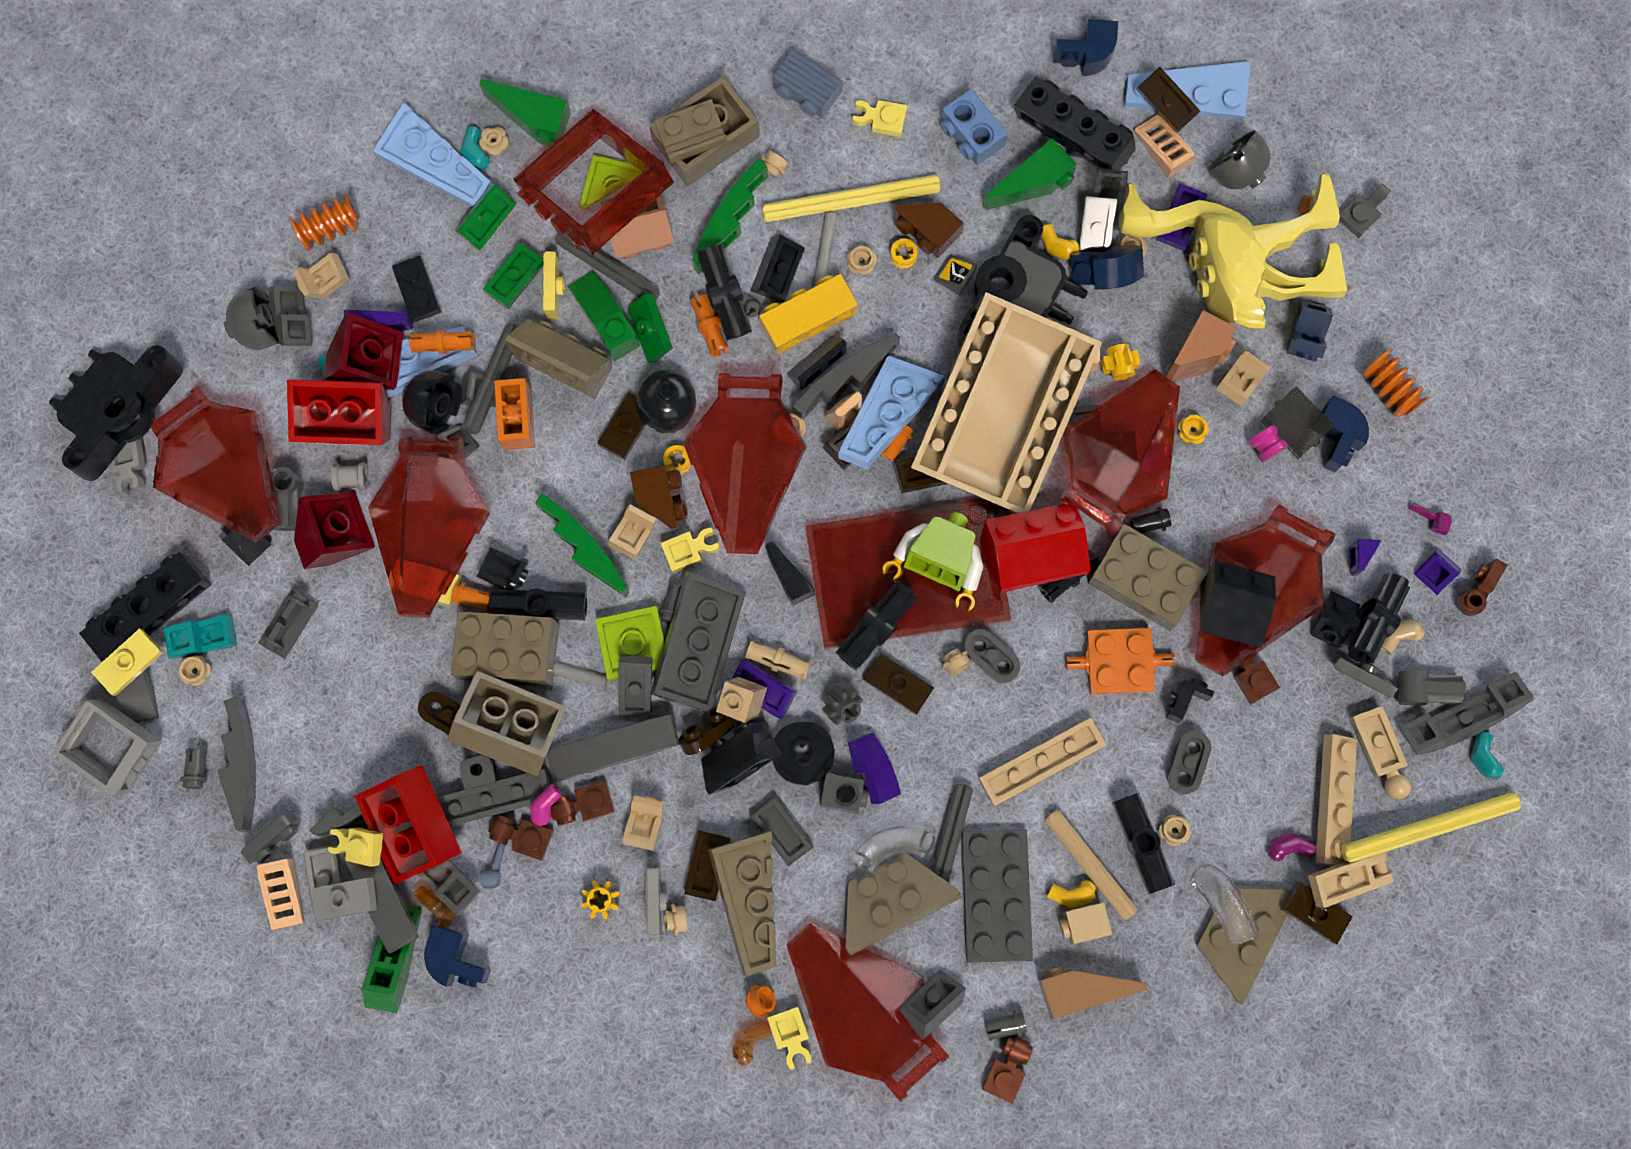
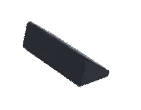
M781 234L771 237L750 291L784 303L805 248Z
M836 336L829 337L787 373L788 377L800 390H803L846 354L847 342Z

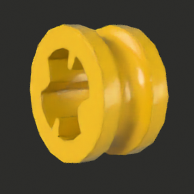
M904 238L893 243L890 257L896 267L908 269L916 263L918 248L912 240ZM900 248H905L906 252H912L907 260H903V257L900 255L896 256V253L899 254Z
M681 445L670 446L663 455L664 465L673 464L672 460L669 459L671 455L674 454L676 457V453H681L685 463L682 466L678 463L679 467L675 468L682 475L691 467L690 453Z

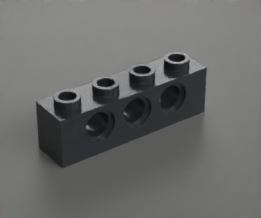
M181 552L167 556L160 563L161 567L152 574L141 577L136 582L134 589L127 594L115 598L107 611L87 621L85 624L86 628L79 632V634L101 662L139 628L143 629L150 636L211 586V583L188 556ZM170 580H174L173 589L165 593V584ZM149 600L148 609L140 614L139 607L141 603ZM123 620L124 627L122 631L115 634V625Z

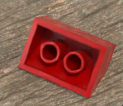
M287 379L288 442L383 445L391 439L390 407L382 382Z
M1075 502L988 519L984 522L980 543L1000 593L1089 574L1091 571L1086 528Z
M422 765L398 774L354 796L368 829L383 833L381 857L394 885L462 854Z

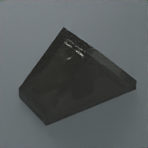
M1097 168L1092 183L1091 196L1117 199L1113 230H1119L1118 217L1123 207L1128 171Z

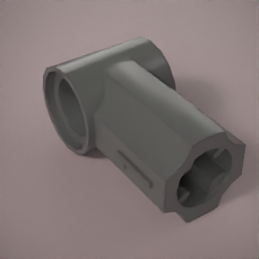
M277 467L268 476V486L272 492V529L275 531H295L298 500L301 498L304 482L300 475L289 468ZM290 476L292 479L289 488L281 490L282 480Z
M1404 670L1398 672V704L1419 706L1427 705L1428 703H1463L1464 695L1466 694L1463 676L1433 675L1423 670Z

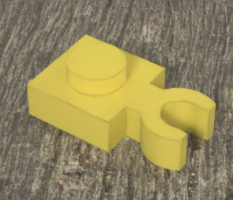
M878 100L876 108H873L865 101H856L855 109L862 110L866 114L862 117L853 116L852 123L854 125L865 126L870 123L873 124L872 132L901 137L907 105Z
M712 528L702 530L695 539H692L689 531L661 543L673 574L701 563L699 553L712 554L720 549L718 543L710 546L704 543L706 537L714 534Z
M358 827L349 828V831L345 828L330 830L331 835H336L339 838L338 846L328 847L330 853L339 854L346 852L345 861L370 867L380 865L383 833Z
M799 1007L767 1017L777 1049L788 1048L789 1052L786 1057L788 1067L791 1070L795 1069L793 1056L797 1053L803 1054L806 1063L810 1064L811 1054L801 1045V1041L809 1039Z

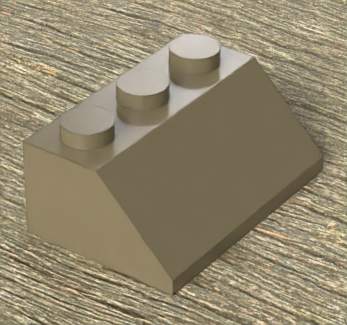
M528 318L507 336L505 341L515 359L594 399L597 397L613 368L607 353L596 347H592L590 350L582 346V342L571 334L566 333L565 336L554 332L555 328L543 320H539L537 323Z

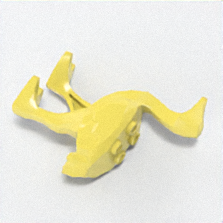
M1328 173L1320 174L1316 190L1311 191L1310 210L1308 213L1287 221L1253 226L1246 217L1232 209L1202 200L1187 203L1167 211L1151 210L1141 200L1135 184L1128 183L1126 185L1125 199L1118 217L1120 233L1134 238H1150L1185 227H1195L1194 247L1189 255L1191 269L1197 272L1199 279L1197 281L1198 294L1200 298H1204L1206 307L1216 317L1227 323H1234L1248 329H1264L1266 319L1264 318L1266 306L1263 299H1261L1262 297H1269L1278 301L1300 296L1333 299L1343 298L1347 293L1342 256L1337 242L1329 243L1325 258L1319 260V273L1316 277L1298 278L1288 276L1265 262L1274 252L1290 248L1302 234L1310 230L1336 228L1339 223L1340 214L1332 181Z

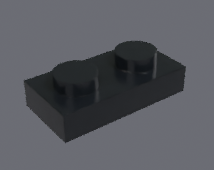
M420 255L392 265L407 311L413 323L442 313Z

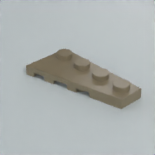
M765 831L708 849L743 976H749L777 966L775 923H773L774 892H772L771 873H773V859H771L770 848L772 831Z

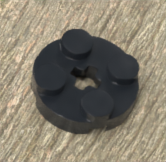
M806 721L791 723L783 727L774 738L782 755L774 759L773 764L777 773L787 782L794 785L808 786L821 781L826 777V773L830 772L834 764L835 749L831 736L820 725ZM806 745L811 748L809 751L811 759L808 761L805 759L801 760V762L797 761L795 758L798 754L795 748L797 746L800 748H804Z

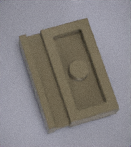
M712 99L654 120L670 163L727 143V137L724 134Z

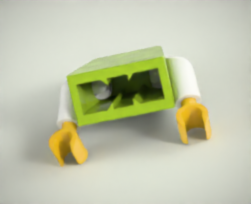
M954 512L951 513L948 521L940 517H934L929 524L922 523L907 531L893 553L895 556L894 560L888 561L883 565V574L887 573L890 566L895 565L898 568V572L893 580H899L903 574L901 564L904 561L905 568L952 589L960 591L962 586L964 588L963 593L955 598L954 604L958 608L960 598L966 596L970 600L967 611H970L975 605L972 593L977 590L983 571V562L980 549L974 544L976 535L974 532L965 529L968 519L963 514Z

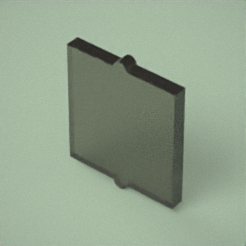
M1297 386L1282 400H1277L1274 403L1275 407L1260 420L1267 428L1272 425L1277 427L1278 436L1281 440L1287 442L1289 445L1287 449L1297 459H1300L1311 447H1317L1320 444V439L1335 426Z

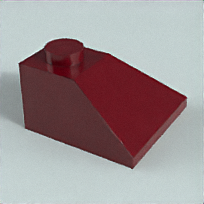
M346 313L328 348L323 380L382 382L384 390L396 389L404 332L351 313Z
M355 491L304 496L298 500L294 543L304 569L330 566L375 548Z

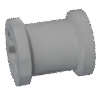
M361 462L358 466L342 467L340 464H333L331 480L334 491L338 492L342 488L360 487L361 490H367L369 486L367 464Z

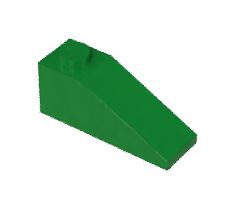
M484 79L480 80L479 85L484 97L534 138L535 141L543 145H551L552 143L561 145L571 114L567 100Z
M1052 138L986 193L983 207L986 210L1049 195L1058 188L1063 190L1074 180L1075 177L1073 175L1077 163Z
M594 271L567 286L614 362L640 347L636 333Z
M407 906L418 933L422 908ZM380 936L378 937L361 988L365 1008L393 1013L398 1012L408 980L416 939L389 953Z

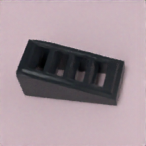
M772 542L767 543L765 546L766 554L791 605L793 604L794 606L815 596L813 586Z

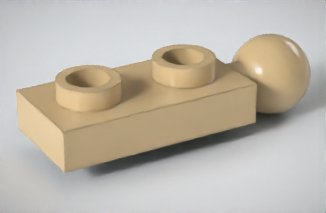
M1383 706L1351 717V723L1374 777L1386 774L1385 791L1387 795L1395 800L1406 798L1411 792V782L1406 776L1399 774L1398 769L1406 767L1408 764Z

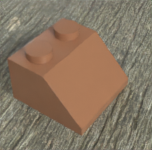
M658 187L600 203L616 259L620 257L632 258L638 255L639 252L649 249L661 250L666 248L668 244L675 243Z
M1203 310L1164 381L1173 383L1209 373L1216 364L1222 366L1237 341L1232 338L1237 327Z

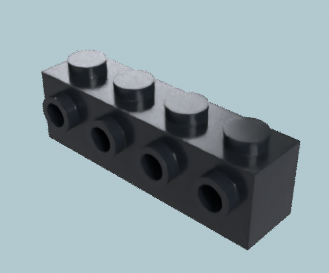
M1035 76L1014 104L1017 118L1047 137L1053 138L1060 145L1114 178L1136 150L1134 134L1129 128L1122 124L1117 126L1110 122L1103 112L1097 109L1092 111L1085 107L1084 103L1077 96L1072 94L1067 96L1050 80H1045L1044 82Z

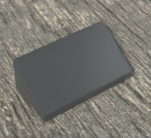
M940 970L900 1006L899 1010L915 1032L922 1039H925L961 1006L966 988Z

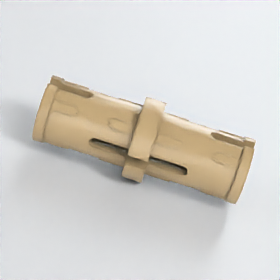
M754 639L750 642L745 656L746 659L771 667L773 672L777 673L779 670L801 680H805L811 665V661L786 653L784 648L779 647V649H775Z

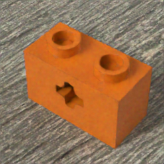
M526 378L495 380L498 442L504 450L535 448L532 393Z

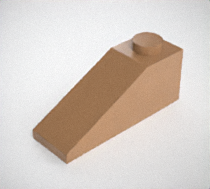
M1063 966L1044 971L1045 978L1038 980L1049 1016L1052 1019L1148 990L1146 983L1073 970L1064 971Z

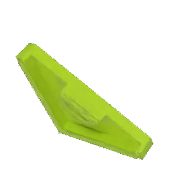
M593 154L579 202V208L585 210L647 174V167Z

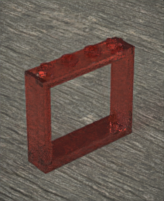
M595 109L586 114L513 179L520 189L517 195L528 207L533 204L534 210L544 221L549 218L551 220L550 223L561 235L567 233L568 239L576 248L581 245L592 255L674 183L662 161ZM601 139L642 173L585 224L580 225L543 194L541 190L595 142Z

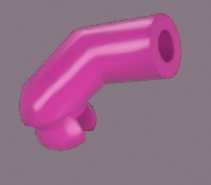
M554 784L546 788L530 804V817L536 825L543 826L549 823L552 816L551 806L563 795Z

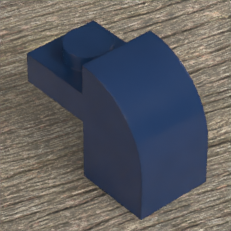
M1088 19L1084 41L1057 39L1053 63H1060L1064 67L1083 65L1082 76H1091L1101 72L1112 59L1118 37V21Z
M1115 245L1105 252L1075 251L1071 254L1072 280L1079 285H1094V288L1097 290L1115 289L1131 285L1144 277L1143 247Z
M1301 300L1286 348L1287 354L1315 362L1318 357L1323 358L1327 348L1325 337L1333 318L1331 308Z
M1334 395L1325 404L1313 429L1336 440L1323 467L1334 473L1342 465L1347 467L1355 450L1360 451L1367 444L1369 437L1368 422L1361 410Z
M432 925L424 950L425 966L431 977L443 986H452L455 976H459L458 983L476 988L477 983H487L491 970L461 961L469 935Z

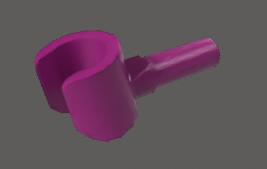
M1412 502L1409 507L1410 510L1433 521L1431 531L1442 535L1448 534L1452 523L1449 514L1442 512L1434 513Z

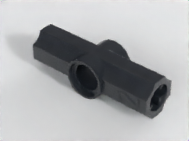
M722 244L713 245L696 253L697 259L707 283L705 284L706 292L713 310L717 312L726 340H732L751 333V325L742 304V291L736 276L732 275Z
M1392 572L1384 574L1373 597L1367 600L1359 609L1357 619L1360 620V623L1347 648L1349 650L1348 655L1355 661L1365 664L1374 663L1385 639L1391 636L1399 627L1401 617L1397 614L1410 589L1408 586L1410 581L1404 576Z
M897 581L876 606L872 605L856 624L857 628L835 654L849 667L857 671L877 646L881 647L898 627L897 623L916 603L918 597L905 584Z
M538 588L531 590L491 589L489 596L490 614L548 617L554 620H586L588 603L587 593L544 591ZM537 598L546 599V605L540 612H533L531 610L534 600Z
M1140 793L1112 802L1127 839L1128 850L1134 857L1147 893L1152 894L1176 885L1161 849L1160 837L1154 831ZM1141 834L1146 835L1151 840V848L1148 852L1140 851L1136 845V839Z

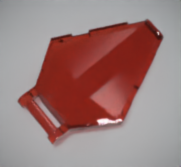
M1155 369L1064 430L1063 439L1067 463L1069 464L1070 483L1060 500L1068 506L1072 504L1102 525L1104 532L1110 536H1114L1118 532L1125 516L1168 498L1180 386ZM1079 489L1113 512L1111 516L1081 496Z
M720 373L718 377L717 399L683 442L690 463L694 466L700 481L699 487L715 529L719 531L726 553H759L807 448L803 437L781 400L783 388L781 374H771L770 377L731 376L730 373ZM769 389V398L730 397V390Z
M197 385L190 391L191 394L160 418L154 417L151 430L158 438V455L156 456L153 488L257 543L281 524L259 415L253 410L212 402ZM200 404V407L198 409H196L194 412H192L190 415H188L186 418H184L170 430L166 431L167 427H169L171 424H173L175 421H177L179 418H181L195 406Z
M400 437L398 444L399 460L368 506V510L398 614L402 617L431 618V613L442 594L446 595L468 555L466 550L474 535H479L490 512L462 465L464 454L462 438L452 437L450 440H413L412 437ZM413 452L450 453L449 459L440 456H413Z
M1279 504L1273 510L1266 523L1249 531L1245 530L1239 534H1234L1212 543L1209 568L1214 560L1275 576L1276 602L1265 641L1261 648L1200 631L1199 620L1197 633L1199 636L1195 662L1224 677L1324 607L1323 554L1334 541L1336 533L1328 529L1322 530L1289 513L1288 508ZM1283 523L1317 542L1312 547L1277 529V527Z
M812 923L808 924L786 944L826 1066L882 1081L897 1099L902 1102L908 1096L907 1092L940 1061L944 1063L950 1057L932 1037V1033L925 1039H922L899 1010L900 1006L924 985L923 976L865 948L850 955L846 949V939ZM926 1044L931 1052L897 1082L891 1075Z

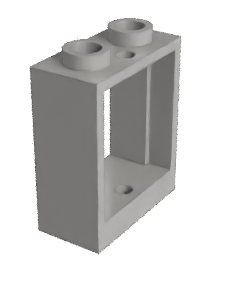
M86 700L76 709L74 713L75 719L70 727L65 729L58 737V746L53 754L113 797L128 794L162 741L105 700ZM100 716L134 739V742L114 773L79 749Z

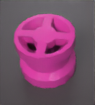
M1275 425L1266 428L1248 441L1251 447L1258 450L1259 459L1262 463L1276 456L1289 446L1285 440L1280 439Z

